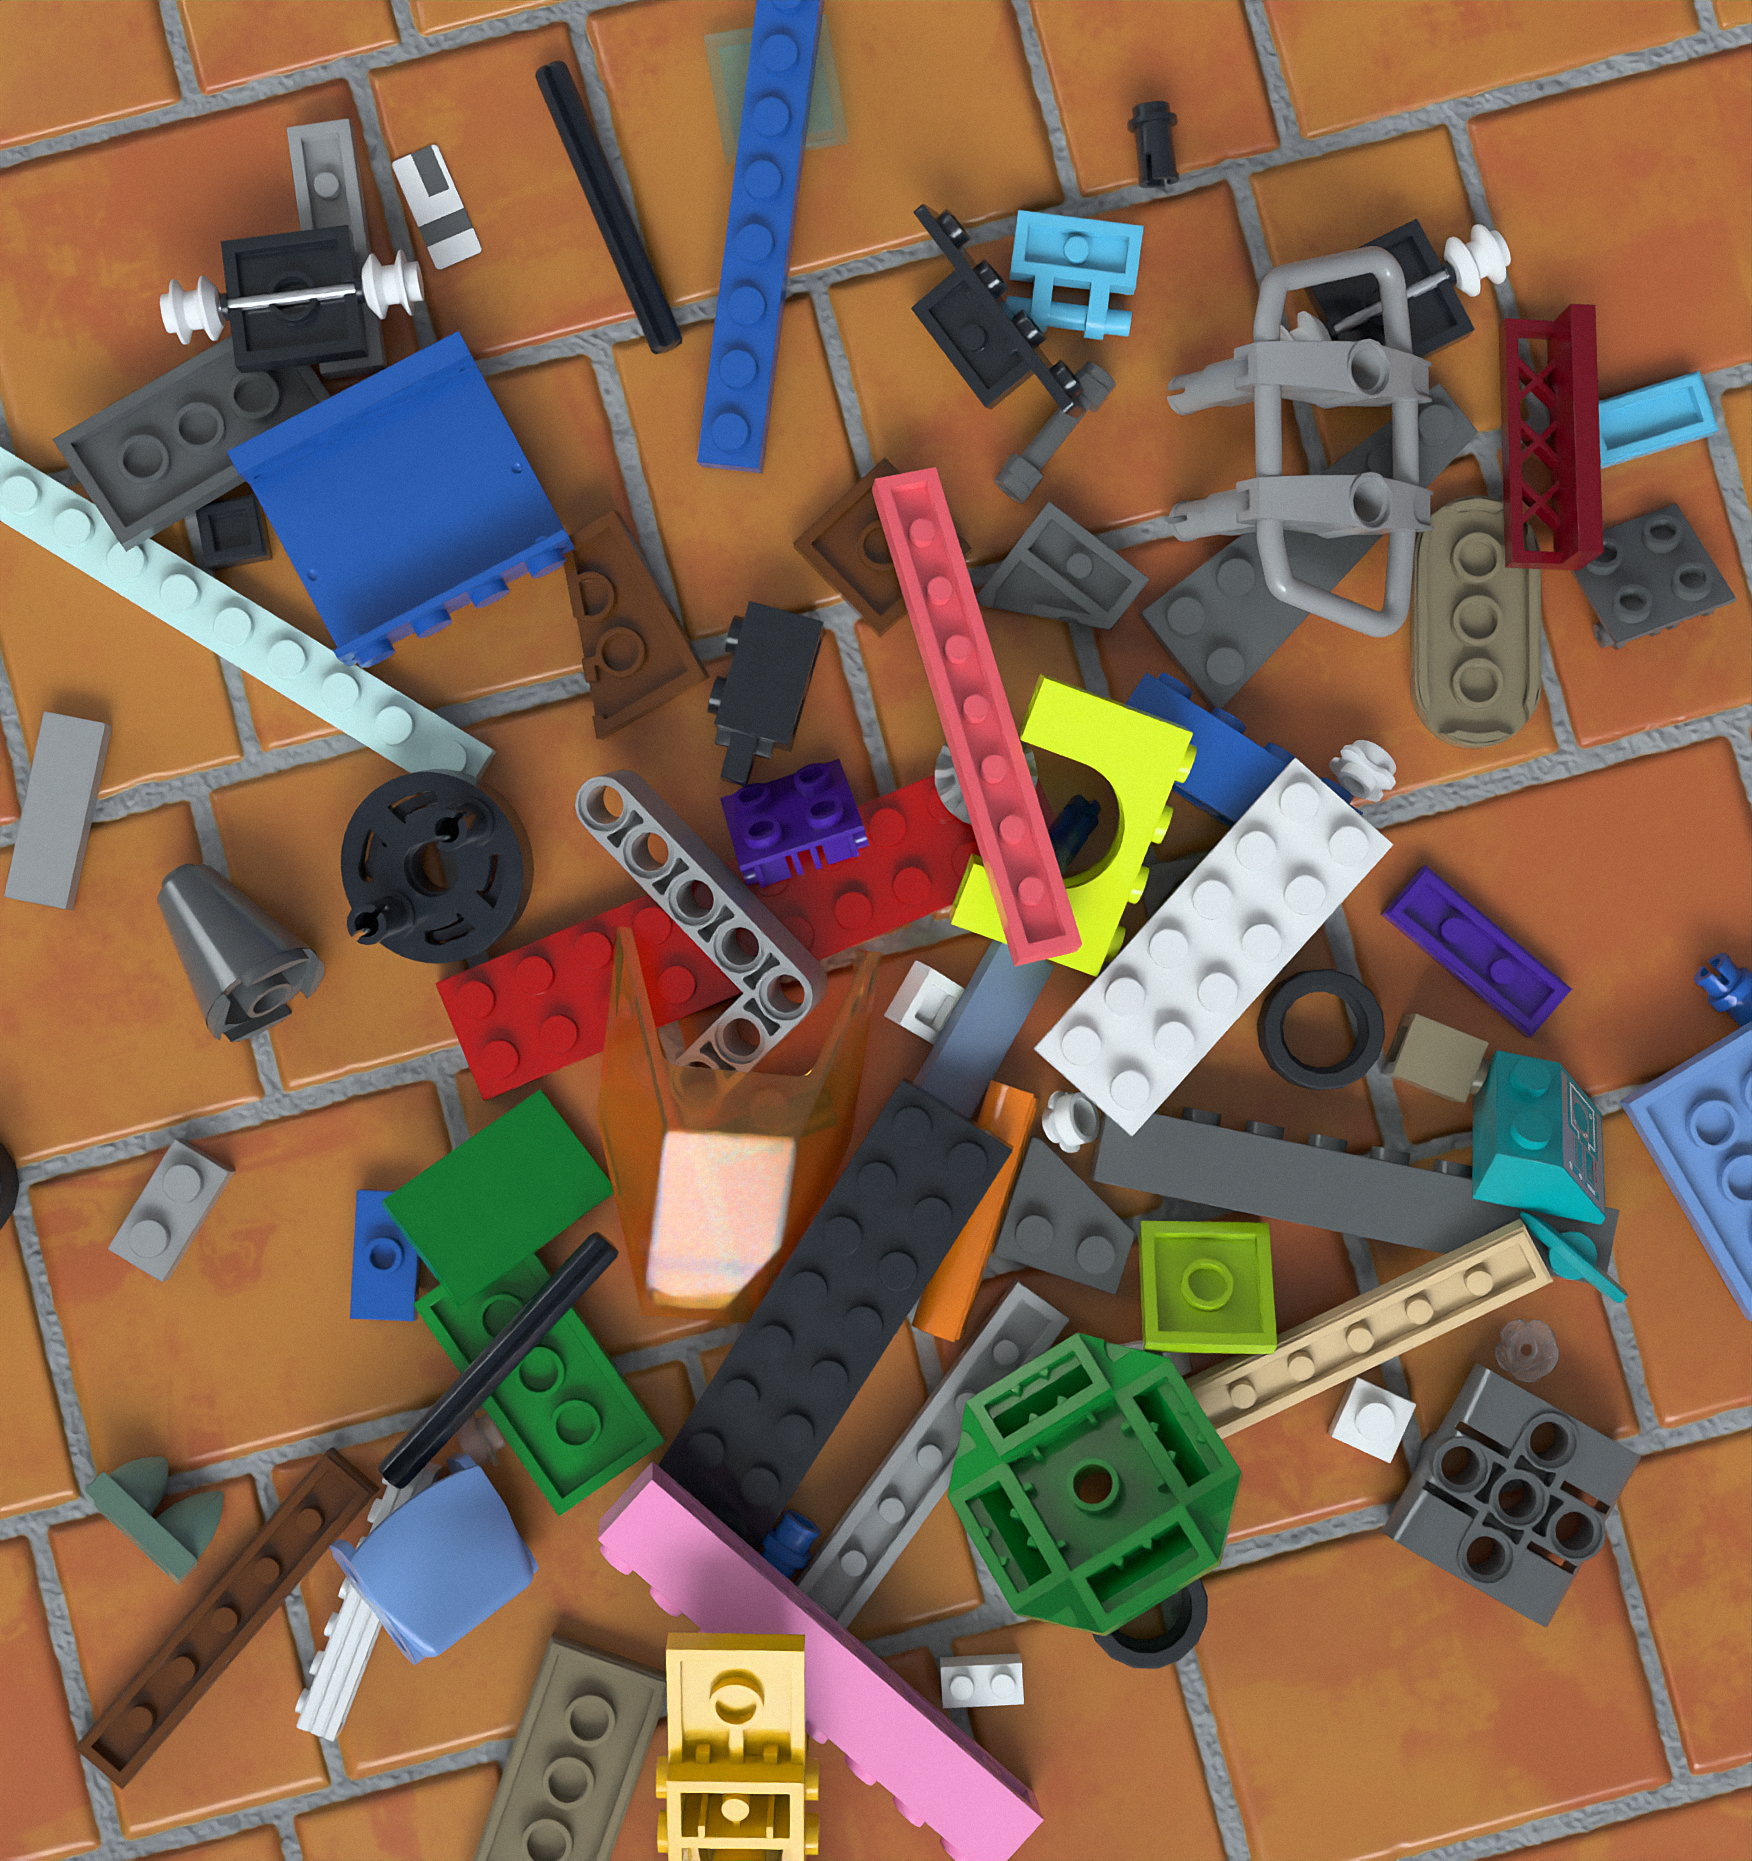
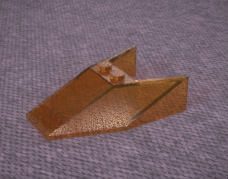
M615 925L596 1118L642 1315L748 1323L823 1205L850 1144L882 952L855 949L852 985L815 1066L805 1075L790 1076L679 1066L669 1063L661 1053L632 928Z

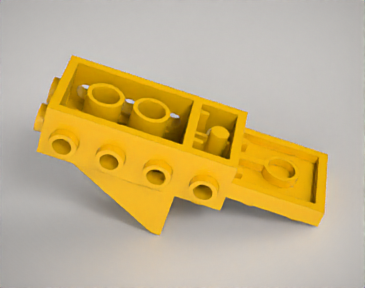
M668 1633L666 1675L669 1756H658L656 1768V1798L667 1799V1810L659 1811L658 1853H668V1861H807V1855H818L819 1812H807V1800H819V1758H809V1734L807 1733L805 1722V1634Z

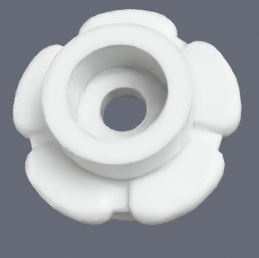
M1062 1090L1056 1091L1050 1096L1048 1106L1044 1109L1042 1115V1124L1046 1136L1052 1142L1059 1143L1061 1149L1068 1153L1079 1151L1080 1144L1094 1141L1099 1133L1100 1120L1096 1105L1082 1092L1064 1093Z

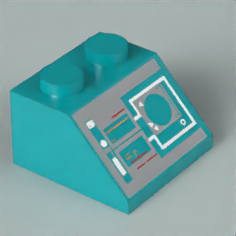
M1496 1050L1481 1089L1476 1095H1473L1472 1199L1601 1225L1606 1218L1602 1113L1561 1063Z

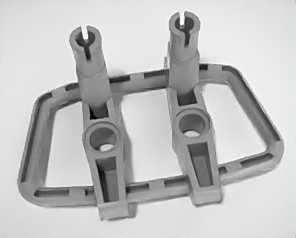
M1367 246L1274 267L1265 275L1261 284L1253 325V343L1235 348L1234 358L1207 365L1204 370L1176 375L1167 386L1168 391L1185 388L1184 393L1167 397L1171 409L1179 415H1190L1196 411L1215 406L1232 407L1254 402L1255 478L1237 482L1236 489L1210 494L1204 499L1176 503L1172 507L1169 517L1187 516V520L1169 524L1173 535L1180 541L1188 542L1197 538L1218 534L1233 536L1256 532L1266 585L1274 597L1347 628L1377 638L1395 633L1404 623L1410 607L1416 532L1434 530V527L1431 526L1430 495H1433V491L1419 487L1418 404L1432 402V398L1429 397L1428 369L1431 366V362L1413 355L1405 277L1399 262L1391 253L1381 247ZM1367 273L1375 275L1380 289L1386 346H1382L1379 342L1372 339L1356 342L1280 341V325L1287 291ZM1281 398L1316 404L1324 409L1339 406L1392 407L1393 479L1383 478L1380 474L1374 472L1357 475L1282 476ZM1283 529L1317 534L1326 539L1348 535L1389 534L1382 610L1380 612L1292 577Z

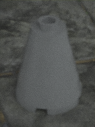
M184 864L172 870L162 881V889L157 897L158 905L207 1028L216 1039L220 1040L222 1033L227 1036L230 1042H239L259 1035L292 1014L286 1003L300 990L307 999L316 991L324 977V963L317 953L210 865L202 864L195 866L193 864Z

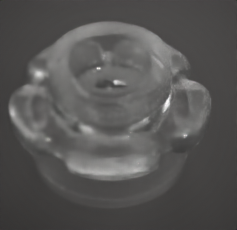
M1516 1319L1506 1324L1501 1330L1500 1337L1502 1339L1495 1346V1357L1501 1369L1512 1372L1514 1379L1526 1383L1535 1382L1554 1369L1558 1362L1559 1349L1554 1339V1332L1547 1324L1539 1320H1531L1530 1323H1527L1522 1319ZM1524 1344H1530L1532 1347V1352L1528 1356H1524L1521 1353V1348Z
M474 1412L455 1433L464 1453L468 1454L476 1465L483 1467L491 1462L494 1467L499 1465L500 1461L496 1452L507 1446L488 1413L478 1418Z

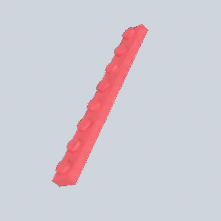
M933 467L876 478L872 487L873 497L1014 967L1077 952L1083 944L937 469Z

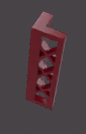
M1570 304L1554 321L1505 318L1499 324L1505 568L1579 571L1604 552L1595 305ZM1518 338L1547 340L1548 366L1538 375L1518 356ZM1547 375L1549 387L1542 381ZM1519 380L1526 386L1521 392H1519ZM1530 391L1549 409L1550 426L1540 435L1520 417V401ZM1549 435L1550 447L1544 442ZM1521 441L1527 446V448L1522 453ZM1532 452L1551 470L1552 486L1541 497L1522 479V462ZM1551 496L1552 508L1546 503ZM1523 502L1529 507L1524 513ZM1534 513L1553 531L1554 552L1524 550L1523 524Z

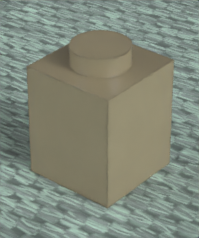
M1403 1014L1380 1074L1448 1101L1466 1103L1469 1093L1476 1095L1479 1092L1488 1074L1490 1060L1483 1056L1489 1042L1418 1014Z

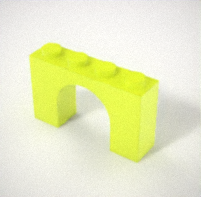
M1040 673L1018 730L1020 740L1094 768L1110 782L1118 803V827L1115 838L1106 854L1085 872L1063 879L1083 945L1077 952L1048 959L1098 977L1103 962L1110 963L1121 949L1126 928L1119 926V921L1127 901L1136 904L1142 895L1149 875V868L1142 866L1150 842L1160 844L1166 834L1173 813V807L1165 805L1174 781L1184 783L1195 760L1197 747L1189 744L1193 732L1185 726ZM971 854L949 912L950 922L952 925L1007 944L982 857Z

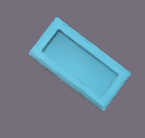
M1700 371L1599 401L1601 469L1712 436L1719 429Z

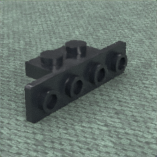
M924 203L920 205L913 213L956 270L911 307L912 311L985 408L992 410L1035 374L1066 415L1077 419L1086 411L1083 404L1077 398L1084 391L1080 381L1062 360L1052 365L1039 347L1046 340L1045 335L1026 311L1022 309L1016 315L1012 312L1001 297L1008 290V287L986 259H983L979 264L975 263L963 247L971 238L956 217L948 209L938 214Z

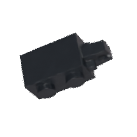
M749 601L745 618L734 615L725 645V652L734 654L728 677H716L707 709L708 713L716 715L714 725L718 732L715 744L728 748L720 776L722 781L746 787L749 783L756 756L770 760L774 748L791 752L825 634L823 621Z

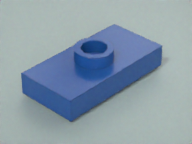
M357 1190L350 1319L412 1322L418 1319V1312L413 1303L419 1300L421 1258L381 1205L382 1200L396 1190Z

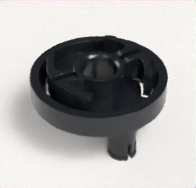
M430 769L399 776L371 792L361 802L349 821L341 849L342 882L346 897L352 908L347 917L348 932L351 937L364 932L365 934L356 941L360 944L373 945L380 943L402 957L435 964L451 963L469 958L490 948L503 939L521 918L530 898L534 877V860L530 840L524 824L512 805L497 790L472 775L448 769ZM422 791H429L423 793L421 796L406 800L401 804L397 805L395 808L392 807L393 804L406 797L419 794ZM438 802L437 805L425 807L431 803ZM371 832H374L369 848V856L365 864L369 837L371 835ZM431 842H441L437 848L444 851H452L457 859L458 878L451 888H444L434 884L424 871L423 855ZM495 854H499L500 856H497V867L493 884H491L490 881L494 869ZM367 876L373 877V881L368 880ZM462 917L464 918V920H463L462 922H460V923H458V924L450 925V924H452V923L458 921V920L461 919ZM476 929V930H474L472 933H470V934H468V935H466V936H463V937H460V938H456V939H452V940H450V941H448V942H446V943H436V942L432 941V940L430 939V937H429V931H430V930H434V931H433V939H434V940H437V941H446V940H449V939H451V938H453V937H455V936H457V935H461V934L466 933V932H468V931H470V930Z

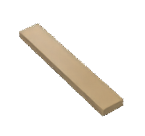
M1518 1219L1277 1335V1347L1273 1354H1237L1184 1381L1219 1437L1223 1439L1553 1282L1523 1222L1521 1219Z

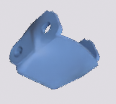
M456 1452L446 1461L450 1467L448 1469L451 1475L428 1486L399 1506L372 1530L356 1550L348 1541L338 1539L329 1545L333 1553L332 1556L357 1594L374 1611L399 1650L413 1665L418 1664L425 1657H436L451 1647L527 1588L532 1582L533 1574L538 1571L536 1560L516 1530L506 1505L481 1467L476 1465L468 1454Z

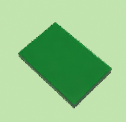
M539 1089L384 1198L381 1205L456 1306L460 1308L611 1197L617 1190L548 1098Z

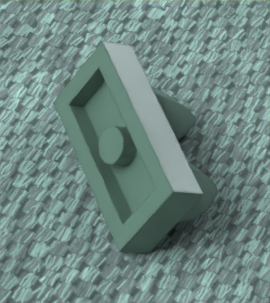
M165 1457L136 1459L123 1464L109 1475L103 1471L84 1490L85 1498L179 1586L197 1567L198 1558L207 1548L216 1532L223 1510L224 1494L221 1491H213L190 1496L172 1505L154 1519L151 1514L162 1500L167 1486L168 1460Z

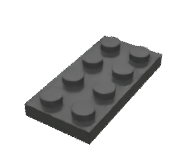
M231 335L52 440L127 552L245 482L238 474L226 451L321 403L331 396L310 365L241 373L235 366Z

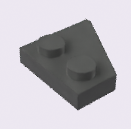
M1049 501L978 593L976 599L979 604L985 607L1111 631L1150 579Z
M1031 1136L993 1249V1254L1116 1295L1135 1233L1041 1139Z

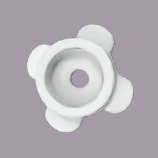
M1356 740L1352 745H1345L1340 751L1342 757H1334L1329 763V767L1337 776L1340 785L1359 798L1378 802L1384 795L1382 790H1391L1396 784L1393 774L1396 772L1394 760L1380 746L1367 740Z

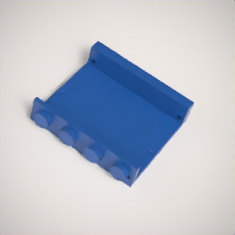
M459 331L226 451L238 474L252 487L337 648L333 652L337 659L348 667L358 663L360 668H368L382 662L395 653L392 644L413 633H416L417 637L421 639L441 631L453 621L449 614L470 603H473L474 607L478 609L498 601L509 593L508 583L527 573H530L531 577L535 579L553 572L566 561L563 554L574 549L569 536Z

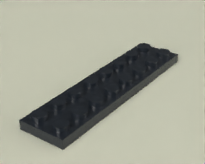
M905 1077L902 1078L658 1464L664 1472L755 1551L758 1550L1014 1148L1013 1145Z

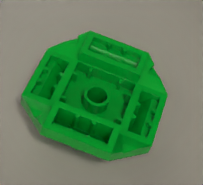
M1077 1332L966 1401L961 1424L962 1433L953 1464L947 1497L1013 1613L1017 1616L1107 1636L1221 1565L1243 1474L1170 1358L1105 1342L1103 1339ZM1095 1473H1104L1112 1477V1490L1104 1501L1097 1504H1089L1081 1500L1080 1488L1088 1476Z

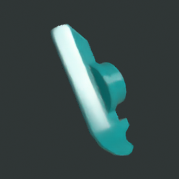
M1524 1211L1520 1213L1522 1221L1531 1231L1532 1235L1548 1247L1547 1259L1549 1266L1557 1275L1572 1280L1585 1278L1597 1290L1617 1303L1623 1302L1628 1297L1627 1291L1596 1265L1597 1251L1589 1237L1574 1231L1559 1233L1541 1218Z

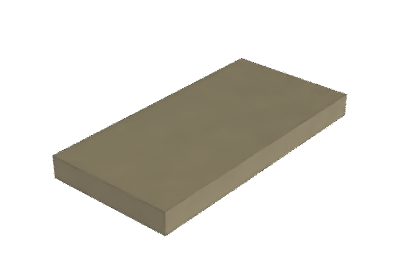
M553 1632L473 1861H610L667 1696L666 1672Z

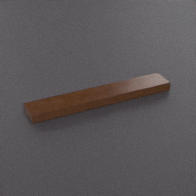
M333 1447L327 1450L74 1748L123 1790L328 1551L329 1545L339 1538L380 1488Z

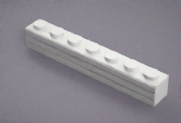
M429 1462L403 1489H397L383 1477L382 1483L388 1486L383 1499L376 1498L368 1515L367 1521L373 1523L370 1533L399 1506L420 1491L434 1484L438 1479L442 1466ZM364 1536L361 1537V1539H360L359 1542H358V1545H357L356 1549L358 1548V1546L362 1543V1541H363L366 1537H364ZM347 1577L338 1597L344 1599L339 1614L336 1612L332 1613L325 1628L324 1635L330 1637L325 1651L319 1650L310 1668L309 1673L315 1675L310 1690L307 1688L303 1689L295 1708V1712L301 1714L296 1725L297 1728L309 1731L317 1736H322L330 1741H334L343 1730L382 1627V1623L374 1611L357 1594Z

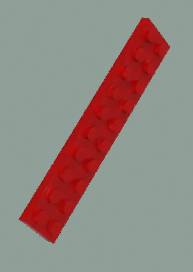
M935 774L857 807L869 846L858 849L859 856L850 857L828 865L823 847L819 845L816 846V850L822 865L821 869L816 870L810 850L807 849L798 852L804 872L803 875H797L792 857L789 855L785 858L792 877L769 884L764 888H761L759 882L747 886L818 962L952 906L971 854L980 857L981 854L972 824H968L955 817L942 803L935 785ZM1038 778L1035 791L1056 860L1060 861L1071 854ZM737 858L724 862L746 885ZM695 880L692 886V895L695 902L703 909L711 910L714 902L713 892L707 884ZM649 894L435 983L483 1101L490 1100L743 994ZM739 927L736 934L738 946L747 955L757 956L759 943L755 934L747 928Z

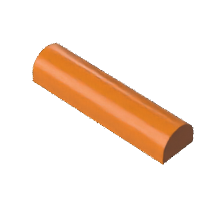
M990 1080L977 1123L1013 1145L1014 1148L923 1290L911 1324L913 1327L951 1342H955L964 1336L1040 1099H1037L1038 1095Z

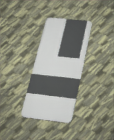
M431 145L392 163L393 170L435 267L441 270L479 254L482 250L438 146Z

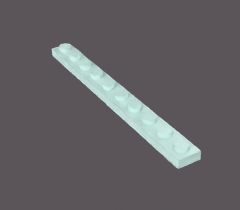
M0 447V521L406 771L414 773L430 769H448L481 779L497 753L495 750L354 664L348 667L337 659L331 649L150 538L126 552L96 505Z

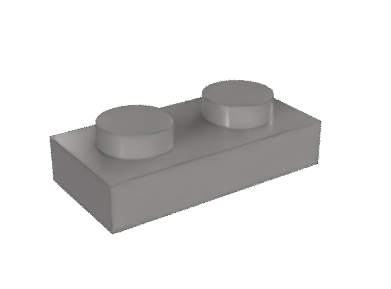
M182 1138L174 1139L108 1247V1250L161 1282L169 1280L232 1178L235 1170Z

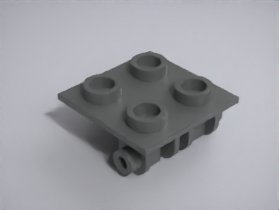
M1677 504L1604 530V552L1579 571L1571 570L1601 621L1593 626L1595 639L1601 648L1611 645L1612 648L1618 650L1623 648L1625 643L1645 635L1653 637L1660 634L1661 629H1674L1678 627L1680 622L1699 615L1703 617L1713 614L1715 609L1736 602L1734 593Z

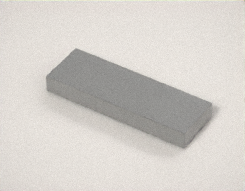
M46 711L43 712L4 897L73 910L112 731L111 725Z

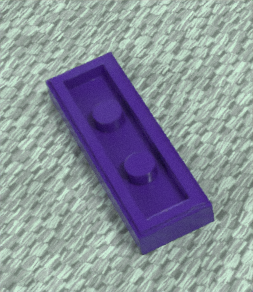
M1426 865L1421 866L1380 914L1525 1038L1534 1035L1572 990V988Z

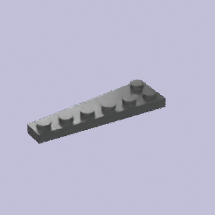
M1440 383L1429 390V397L1432 398V402L1418 404L1419 487L1425 489L1478 433ZM1392 420L1320 475H1357L1374 472L1380 474L1383 478L1393 479ZM1283 529L1292 577L1329 592L1383 536L1348 535L1326 539L1317 534ZM1256 532L1239 536L1143 610L1138 617L1209 708L1213 710L1214 707L1222 709L1306 619L1310 612L1282 602L1270 592L1264 577Z

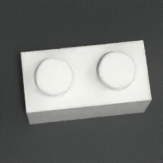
M1020 1653L940 1657L943 1708L1024 1704Z

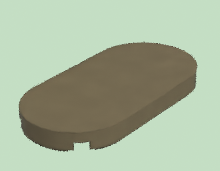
M1475 495L1452 500L1430 516L1431 526L1434 527V530L1417 532L1415 536L1410 597V692L1414 709L1423 725L1435 737L1449 745L1464 749L1492 747L1506 741L1520 731L1537 709L1542 685L1541 569L1505 568L1503 501L1493 497ZM1526 521L1523 524L1524 550L1540 551L1537 536Z

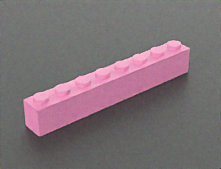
M653 1461L599 1519L598 1540L602 1543L600 1551L606 1560L623 1574L629 1575L634 1570L652 1586L649 1589V1593L663 1610L674 1617H679L681 1613L685 1614L701 1628L698 1633L805 1634V1722L807 1733L821 1744L830 1739L846 1753L844 1760L857 1777L871 1786L878 1781L895 1795L892 1801L908 1821L917 1827H921L925 1822L942 1836L940 1839L941 1845L955 1861H1007L1044 1821L1033 1791Z

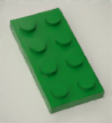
M537 1250L460 1308L456 1306L441 1284L414 1302L413 1306L457 1370L462 1374L550 1279L553 1272ZM575 1304L482 1404L558 1516L567 1512L659 1447L667 1439Z

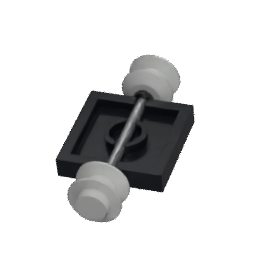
M1418 219L1358 247H1381L1391 253L1399 262L1406 283L1413 355L1422 359H1426L1470 337L1475 330L1453 287L1455 286L1467 295L1474 297L1480 293V279L1487 276L1495 284L1504 282L1506 266L1511 262L1510 252L1502 235L1496 230L1490 232L1481 224H1476L1472 227L1471 242L1464 244L1454 236L1447 239L1443 263H1440ZM1372 273L1305 287L1304 290L1319 319L1302 311L1297 316L1298 328L1289 332L1280 325V341L1356 342L1372 339L1379 342L1382 346H1386L1379 283Z
M348 225L220 241L227 293H220L219 289L205 275L199 277L196 290L185 291L177 279H172L169 284V293L161 294L160 308L167 332H177L180 341L184 345L190 343L193 330L204 329L212 341H217L225 326V320L230 321L235 366L241 373L368 357L362 303L367 301L369 308L380 319L386 318L388 307L393 304H402L409 315H414V302L424 301V286L419 263L417 261L407 262L403 250H398L395 264L382 266L374 253L369 254L362 268V276H358L353 233Z

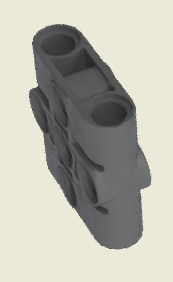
M1475 1362L1439 1429L1429 1433L1423 1440L1419 1451L1420 1463L1382 1532L1417 1555L1544 1627H1548L1582 1563L1594 1557L1603 1547L1606 1538L1605 1522L1641 1456ZM1462 1421L1495 1440L1493 1448L1456 1428L1458 1423ZM1543 1422H1551L1555 1432L1553 1443L1542 1452H1533L1530 1447L1532 1431ZM1464 1446L1468 1455L1466 1467L1455 1476H1444L1441 1469L1443 1456L1454 1447ZM1512 1479H1521L1524 1488L1522 1499L1511 1508H1501L1498 1500L1501 1487ZM1565 1480L1597 1498L1596 1505L1593 1507L1560 1488L1563 1481ZM1426 1481L1463 1501L1460 1507L1423 1487ZM1569 1512H1577L1580 1520L1578 1531L1573 1537L1558 1541L1555 1531L1558 1520ZM1482 1536L1491 1537L1493 1548L1487 1560L1480 1564H1468L1466 1553L1472 1541ZM1530 1541L1565 1559L1562 1566L1529 1548L1528 1544Z

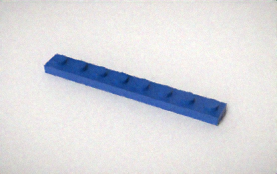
M757 0L697 456V463L701 467L763 474L824 0Z

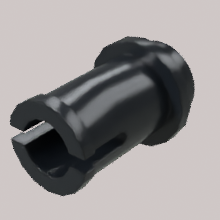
M1165 101L1146 102L1133 107V118L1128 121L1127 128L1128 131L1135 134L1139 186L1142 188L1164 187V179H1167V184L1170 185L1178 182L1179 173L1176 168L1172 127L1177 125L1178 122L1177 115L1170 112V105Z

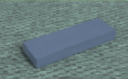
M993 939L913 1083L968 1118H971L989 1086L990 1080L994 1077L1055 966L1045 960H1040L1014 967L1008 945Z

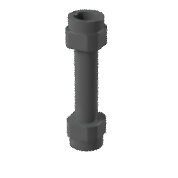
M1087 361L1075 374L1084 388V391L1077 398L1083 404L1086 411L1076 419L1066 415L1058 407L1020 456L1013 453L993 479L995 485L1014 501L1023 504L1027 497L1032 494L1042 481L1041 469L1087 411L1090 410L1096 413L1116 386L1113 378L1098 365Z

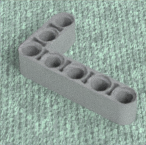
M624 769L593 777L582 784L576 794L575 809L577 817L583 826L743 992L675 1061L670 1069L668 1082L670 1091L675 1099L687 1108L695 1110L709 1108L734 1089L821 1004L827 995L829 985L827 973L815 957L642 777L633 771ZM607 786L613 787L622 797L624 806L620 817L614 816L605 807L603 797ZM651 833L662 837L668 846L669 854L665 864L656 861L649 853L647 844ZM695 880L704 882L713 892L714 902L711 910L703 909L695 902L692 895V886ZM739 927L747 928L755 934L759 943L757 956L747 955L738 946L736 934ZM782 975H790L800 981L805 993L802 1003L793 1002L784 995L780 984ZM739 1018L747 1019L756 1025L760 1034L759 1045L748 1044L741 1038L737 1028ZM696 1061L706 1063L712 1068L716 1075V1087L706 1086L700 1082L695 1072Z

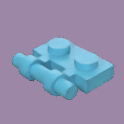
M1018 210L1009 280L1034 283L1032 299L1007 296L1006 304L1015 315L1022 309L1026 311L1043 333L1047 332V327L1084 331V338L1103 340L1104 334L1128 337L1132 311L1109 309V293L1134 295L1144 226ZM1053 285L1090 290L1088 306L1051 301Z

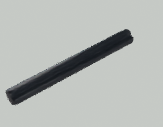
M554 61L549 65H544L536 71L535 78L649 347L654 354H663L673 350L682 344L681 332L569 69L563 61Z
M594 1232L584 1240L379 1463L378 1470L385 1480L397 1489H403L418 1475L618 1257L619 1252L608 1238L599 1232Z

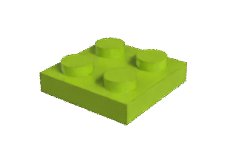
M1140 1222L1138 1241L1143 1351L1231 1354L1274 1353L1277 1347L1269 1223Z

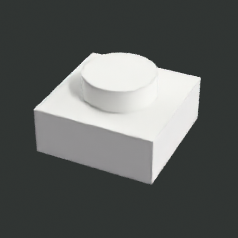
M915 960L884 1016L934 1045L965 989L929 966Z
M1354 1376L1350 1379L1327 1433L1333 1438L1391 1463L1416 1404L1358 1376Z

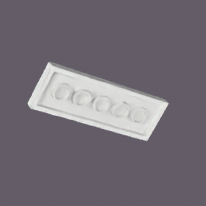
M1294 758L1033 1049L1126 1133L1133 1136L1393 844L1297 758Z

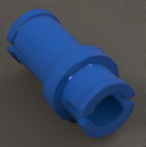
M1726 953L1717 954L1709 959L1708 962L1719 973V976L1716 977L1704 966H1701L1693 978L1694 982L1709 994L1707 1001L1717 1012L1726 1011L1742 1027L1752 1021V973L1745 967L1738 969Z
M787 1509L776 1529L771 1528L763 1540L762 1544L765 1548L760 1555L790 1580L797 1568L805 1569L812 1556L809 1548L814 1539L818 1538L821 1530L806 1516Z

